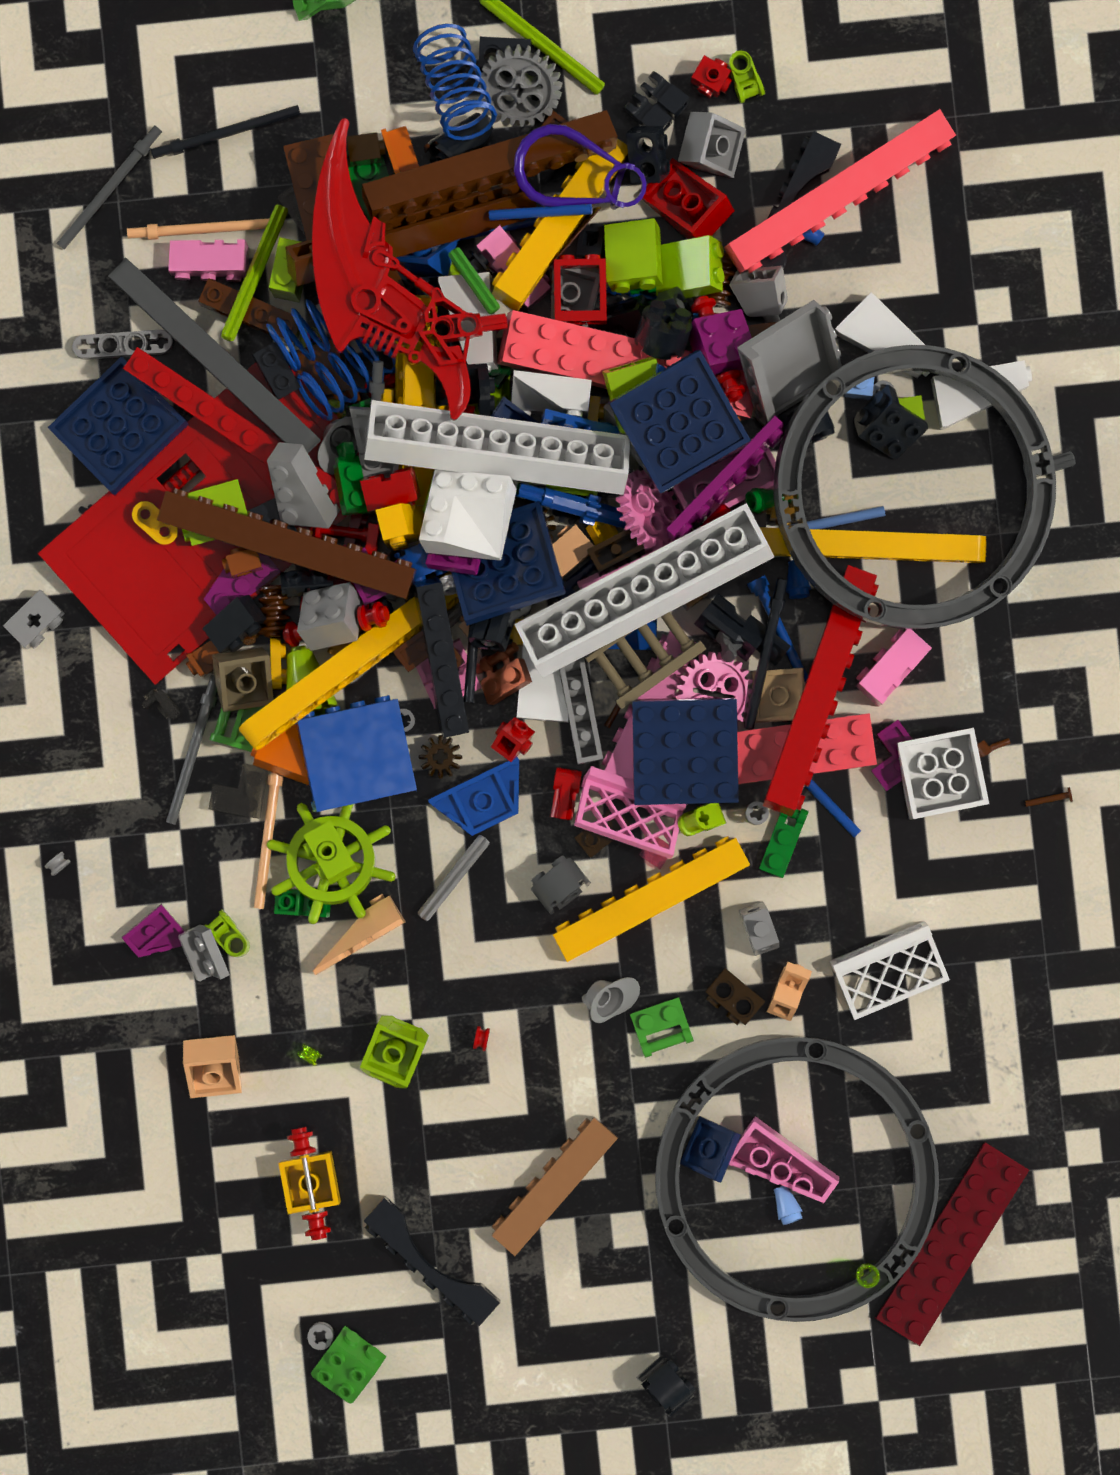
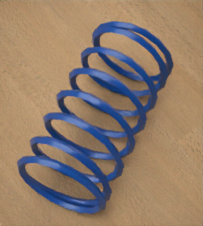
M445 23L433 26L420 34L414 42L413 52L417 61L421 62L420 70L422 74L426 75L425 84L431 89L430 97L432 101L437 102L435 110L437 114L441 115L440 124L443 127L445 136L454 140L473 139L491 128L496 121L497 112L494 106L491 105L492 99L489 93L486 92L487 86L481 78V71L476 65V58L471 52V45L468 39H466L467 34L464 28L456 24ZM450 27L459 30L461 35L452 33L439 34L425 40L418 47L420 40L424 36L437 29ZM448 37L461 40L457 47H444L435 50L427 57L420 54L421 49L434 40ZM446 51H450V52H448V53H446V54H443V55H441V56H435V55H437V54H440V53H443V52H446ZM459 51L466 53L463 60L444 62L452 58ZM441 63L430 72H427L425 69L426 64ZM458 64L448 71L434 73L443 67ZM464 64L471 67L468 73L447 76L457 71ZM447 76L438 81L435 86L430 82L431 77ZM463 77L451 85L439 87L446 81ZM468 78L476 80L473 87L453 89L444 94L440 99L435 96V91L455 88ZM467 91L456 98L444 100L452 94ZM473 91L481 93L478 100H467L457 103L445 112H442L440 109L441 104L458 102L469 96ZM477 107L485 108L484 112L477 119L461 126L448 125L453 117L464 115ZM489 110L492 114L491 122L479 132L467 136H454L449 132V130H463L477 124L486 116Z
M308 299L305 302L324 344L312 331L300 313L293 308L291 309V314L309 352L283 319L277 317L276 322L293 356L292 359L272 325L268 323L266 325L273 341L277 343L288 365L294 372L300 370L301 363L290 338L310 361H315L316 356L306 331L323 351L328 353L330 351L328 338L321 325L322 323L327 329L324 318L312 301Z
M363 338L355 339L360 350L372 364L373 361H380L375 349L369 347L370 342L368 340L365 345L370 353L361 343ZM349 344L343 353L350 364L366 379L367 388L362 389L355 384L348 368L335 353L329 351L328 359L338 375L352 387L354 394L352 399L342 394L336 380L322 363L316 361L314 364L316 372L325 385L339 397V409L328 403L324 392L309 373L302 371L301 374L296 376L301 386L299 391L305 401L318 416L327 421L332 420V412L342 413L344 411V402L355 403L358 398V392L369 393V381L372 380V377L369 376L360 356ZM383 345L381 350L385 352L386 347ZM394 349L390 350L389 354L387 355L388 357L391 358ZM349 352H350V353L353 355V357L356 359L357 363H356V362L354 361V359L351 357V355L349 354ZM391 358L393 362V368L391 370L383 367L382 381H384V372L390 374L395 373V359ZM336 362H337V363L339 364V366L342 368V370L344 371V373H343V372L341 371V369L338 367V365L336 364ZM300 379L303 380L312 395L325 406L328 416L315 406L304 390Z

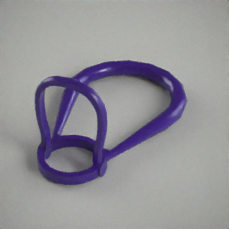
M548 124L534 129L522 139L515 153L514 174L518 186L530 200L545 207L610 203V208L616 210L619 207L624 208L637 204L646 192L647 182L639 168L627 162L620 163L583 134L566 125ZM551 134L563 135L613 163V168L604 179L605 198L550 197L537 192L527 181L524 172L525 156L530 146L539 138ZM626 169L636 172L641 180V191L638 197L627 203L617 201ZM617 170H619L611 195L609 190V180L611 176Z

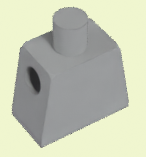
M759 267L750 274L747 270L741 274L737 270L729 285L745 314L749 317L763 316L765 323L779 322V314L782 313L788 300L783 267Z
M764 902L739 910L755 956L779 948V940Z

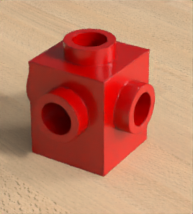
M704 55L691 77V83L698 87L697 90L703 95L718 97L720 92L726 93L732 82V79L729 78L731 70L728 69V64L718 58L712 60Z
M514 717L509 723L503 722L495 732L497 737L491 748L512 762L520 753L525 755L533 745L530 740L535 731L529 728L525 722Z

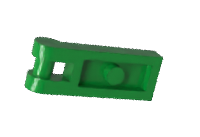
M803 808L800 811L795 810L792 817L783 813L779 814L759 866L760 870L781 878L784 877L806 821L808 810ZM787 817L796 819L794 827L785 824Z

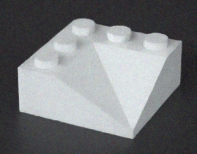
M514 370L511 402L529 416L531 414L541 415V419L545 409L588 419L592 380Z
M435 469L419 536V541L425 552L501 561L517 490L511 477Z
M974 728L897 743L909 820L989 804Z

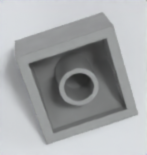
M690 112L678 161L697 170L734 178L746 128L714 113Z

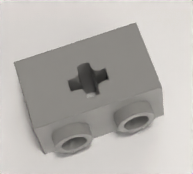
M39 590L3 626L24 648L29 649L32 647L34 649L45 639L42 635L48 629L53 631L62 623L63 619L61 617L65 613L42 590ZM33 616L37 618L41 616V618L39 619V622L41 623L39 627L35 625L31 626L33 623L31 618Z

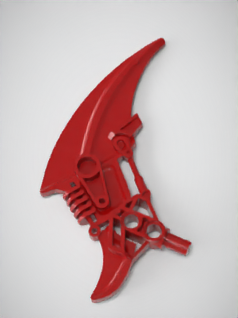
M344 118L340 121L332 137L323 162L313 213V269L318 300L325 324L338 353H342L351 341L363 338L361 343L364 345L368 339H371L369 345L371 348L378 342L379 345L376 350L379 352L383 345L387 346L384 352L385 355H388L390 350L394 349L391 356L393 359L400 352L408 356L407 360L411 365H417L419 362L424 363L436 374L442 383L448 400L450 418L452 421H455L464 412L470 399V379L466 365L469 340L482 336L483 332L508 329L506 314L480 317L479 313L473 314L464 311L445 298L440 288H434L421 277H416L401 266L397 258L392 256L393 247L385 241L386 224L376 217H373L370 224L356 198L350 179L346 153L349 121ZM389 270H397L414 282L416 287L431 297L428 307L418 297L388 276ZM436 306H443L454 314L437 317ZM465 320L471 321L474 324V330L472 332H465L461 328V322ZM361 324L367 326L368 329L361 327ZM444 324L448 327L449 333L445 336H440L436 333L435 326ZM430 326L429 330L423 331L425 327ZM427 338H431L437 346L431 345ZM418 341L423 345L420 352L415 350ZM465 341L463 354L459 345L448 347L446 343ZM402 343L409 346V349L402 347ZM412 356H416L417 360H413Z

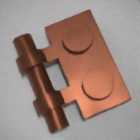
M515 642L507 645L505 652L497 651L491 656L486 655L477 664L476 673L479 675L486 672L487 677L480 681L487 704L495 705L532 682L525 660L514 658L513 654L519 651V647ZM503 661L504 667L497 670L496 664Z

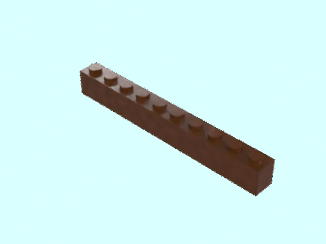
M607 110L559 124L566 125L580 132L607 153L616 149L618 136ZM528 134L362 184V197L371 221L373 217H376L378 220L385 222L396 215L403 213L411 214L419 208L426 206L434 207L452 198L460 199L468 193L475 191L483 192L501 183L510 184L516 180L514 174L515 153L522 139ZM551 134L539 138L530 146L525 156L524 172L527 177H532L550 168L559 169L573 161L582 162L590 156L596 155V153L563 135Z
M516 180L510 184L491 187L483 192L478 191L467 194L460 199L446 200L434 207L426 206L419 208L411 214L403 213L393 216L392 219L384 222L386 224L385 241L393 247L392 256L395 258L406 256L413 252L430 249L431 247L454 242L468 236L478 235L479 233L496 229L499 225L503 227L523 222L530 218L490 221L489 210L536 207V202L526 196ZM312 239L286 246L288 273L295 284L300 286L314 282Z
M174 488L173 492H165L157 517L159 522L408 599L417 571L411 568L412 562L399 558L396 563L386 560L388 556L386 554L372 551V555L362 552L363 547L348 543L347 547L337 544L338 539L323 535L322 539L312 537L313 531L298 527L296 532L287 529L288 523L273 519L272 524L262 521V515L248 511L247 516L237 513L239 508L223 504L222 508L213 506L214 500L199 496L198 500L188 498L189 492Z

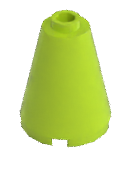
M305 645L293 647L291 652L287 654L286 690L320 666L313 651L306 649ZM334 695L313 710L315 716L325 714L324 709L337 706Z

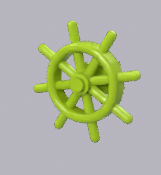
M300 803L297 806V811L305 825L296 832L290 844L276 840H269L267 842L268 849L287 854V870L290 878L273 886L271 889L272 894L278 896L296 887L301 894L313 901L308 917L310 924L318 922L323 904L334 905L348 901L357 918L365 917L366 912L357 896L367 887L371 878L374 877L389 882L395 880L394 872L375 867V853L372 846L373 843L390 834V827L384 825L367 835L359 825L349 820L354 804L342 806L339 817L325 816L314 819L304 803ZM345 832L357 839V841L346 847L342 842ZM362 849L364 854L363 864L355 862L351 858V855ZM299 857L317 862L299 872ZM353 872L359 873L357 879L350 884L346 876ZM318 874L320 881L317 889H315L305 881ZM335 882L341 888L338 891L327 892L329 884L332 885Z

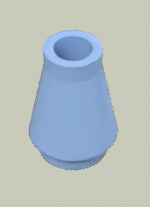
M785 1186L774 1189L778 1220H781L782 1224L786 1225L802 1219L801 1212L803 1211L790 1189Z

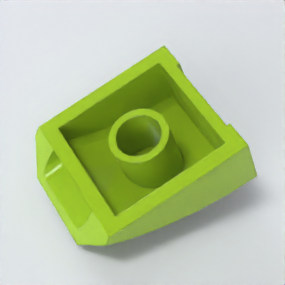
M381 1016L360 1069L368 1076L396 1088H408L429 1035L422 1028L411 1025L394 1016Z

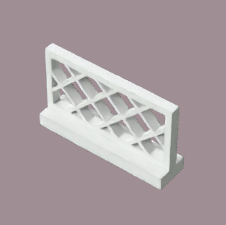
M925 921L830 961L854 1020L950 980L933 940L929 925ZM924 941H928L931 948L927 959L914 954L917 945ZM898 952L908 955L903 969L890 964L894 954ZM933 955H934V958H935L936 962L931 961V958H932ZM912 957L925 962L920 975L907 971ZM878 962L885 965L879 978L866 974L870 964ZM932 964L939 968L942 976L930 980L925 978L924 974L928 965ZM888 967L901 972L896 985L883 980ZM851 972L861 975L856 988L847 986L842 976ZM905 974L918 978L915 987L910 990L900 987ZM865 977L877 982L872 995L859 990ZM881 984L894 988L889 999L882 1000L876 997ZM848 990L854 992L852 997L850 996ZM857 994L870 998L867 1008L857 1012L854 1006Z

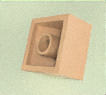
M235 1035L183 1041V1065L190 1098L242 1093L239 1055Z

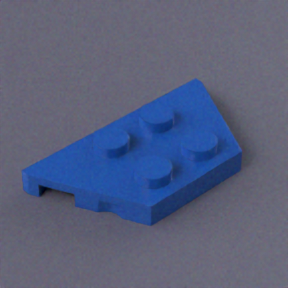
M516 757L512 762L507 761L428 801L471 836L519 814V759Z

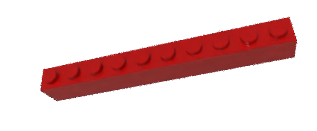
M136 348L123 368L125 371L268 465L267 460L279 443L278 440L140 348ZM315 466L318 470L316 473L322 485L325 484L329 490L327 494L332 503L337 504L341 514L336 479Z
M848 565L843 577L862 591L875 596L879 585L875 584L877 575ZM834 604L762 805L791 817L795 810L800 811L805 800V796L801 795L803 787H809L814 773L809 771L812 762H818L822 748L818 747L820 739L825 740L830 725L826 724L827 718L835 713L838 701L834 700L837 691L842 692L846 678L842 677L845 668L850 669L855 655L850 652L853 645L858 646L863 633V631L859 630L861 621L866 623V621L845 612Z

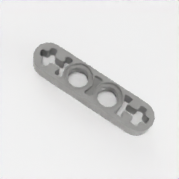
M165 330L91 334L78 336L74 340L72 348L76 356L84 360L119 358L121 356L131 357L134 351L129 348V341L133 337H139L143 341L141 350L149 355H162L171 351L173 338ZM161 335H163L165 340H168V343L164 344L162 349L157 344H150L151 350H147L148 342L146 336H150V341L159 340ZM99 339V354H96L95 348L87 349V354H83L78 349V346H82V341H86L88 345H96L95 340ZM107 339L116 340L117 348L114 352L108 353L104 351L103 343Z

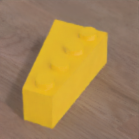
M400 503L376 510L382 538L388 549L392 548L393 551L404 550L408 548V543L419 541L424 519L423 505L411 506L410 504Z

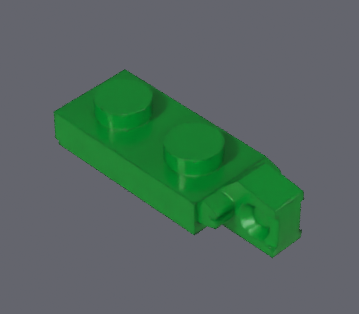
M343 442L337 446L338 457L335 458V465H333L342 515L366 514L370 511H367L360 483L363 479L360 459L358 455L355 456L353 443Z

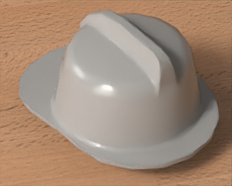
M351 417L332 421L324 430L323 440L317 454L319 466L324 472L334 474L333 465H335V458L338 457L337 446L341 443L352 442L355 456L358 453Z
M630 977L622 978L615 982L599 980L582 996V1001L590 1010L591 1019L595 1023H602L631 1008L638 999L640 986L638 981Z

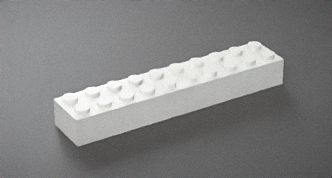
M372 400L364 460L459 473L473 472L510 476L512 480L623 495L629 473L630 440L627 435L462 413L457 420L452 421L450 411Z
M746 503L514 625L534 666L543 678L774 558V555Z

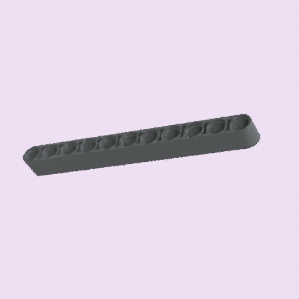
M126 257L108 275L126 295L284 443L303 444L307 453H309L321 441L301 420Z

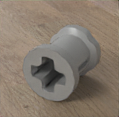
M752 802L747 806L745 818L749 823L759 825L767 820L769 810L767 807L762 806V802ZM753 806H756L757 809H763L764 813L760 815L761 820L759 821L756 817L751 818L750 813L753 812Z

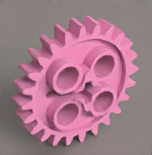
M638 469L628 474L624 494L615 498L621 505L616 509L623 514L619 519L626 522L624 529H630V538L637 537V545L644 544L645 550L651 548L653 552L673 542L668 537L666 529L678 517L681 510L675 507L678 501L672 499L673 491H665L660 494L648 474L644 470L639 471Z
M708 652V657L704 654H699V662L696 659L690 660L691 667L682 666L685 674L676 675L681 682L680 684H673L674 688L679 689L678 693L672 695L673 698H721L694 693L693 688L733 695L737 699V720L745 721L741 714L743 712L747 713L748 708H746V704H749L750 701L748 695L752 693V689H749L748 685L753 680L745 678L749 671L741 669L742 662H734V660L733 662H726L722 659L721 652L717 654V657L714 652ZM704 673H707L708 680L702 685L700 678ZM730 677L731 686L726 690L724 682Z

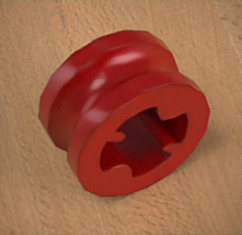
M477 1026L473 1049L481 1047L483 1051H486L490 1028L482 1030L480 1026Z

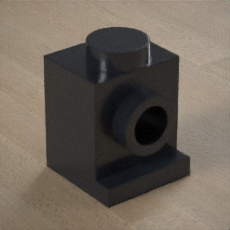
M591 223L589 226H585L579 233L576 256L579 259H585V255L590 254L600 255V259L606 258L603 225Z

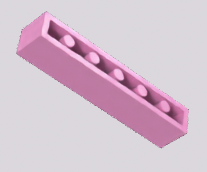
M671 631L668 636L662 634L659 642L668 655L672 654L673 657H676L682 653L680 649L682 646ZM652 657L646 669L651 670L652 673L661 667L659 664L661 661L658 657L657 659ZM682 667L645 692L638 700H671L673 698L672 695L677 690L673 687V684H679L681 681L676 675H684L685 673ZM630 704L624 715V718L628 721L624 729L618 728L613 739L617 743L613 752L608 750L602 765L606 766L604 771L634 781L632 704Z

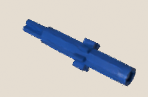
M518 483L515 496L535 502L540 501L541 506L580 516L579 523L594 526L595 521L623 529L626 526V522L619 519L623 516L622 512L617 511V507L600 503L602 498L600 496L589 494L586 498L546 487L541 489L523 483Z

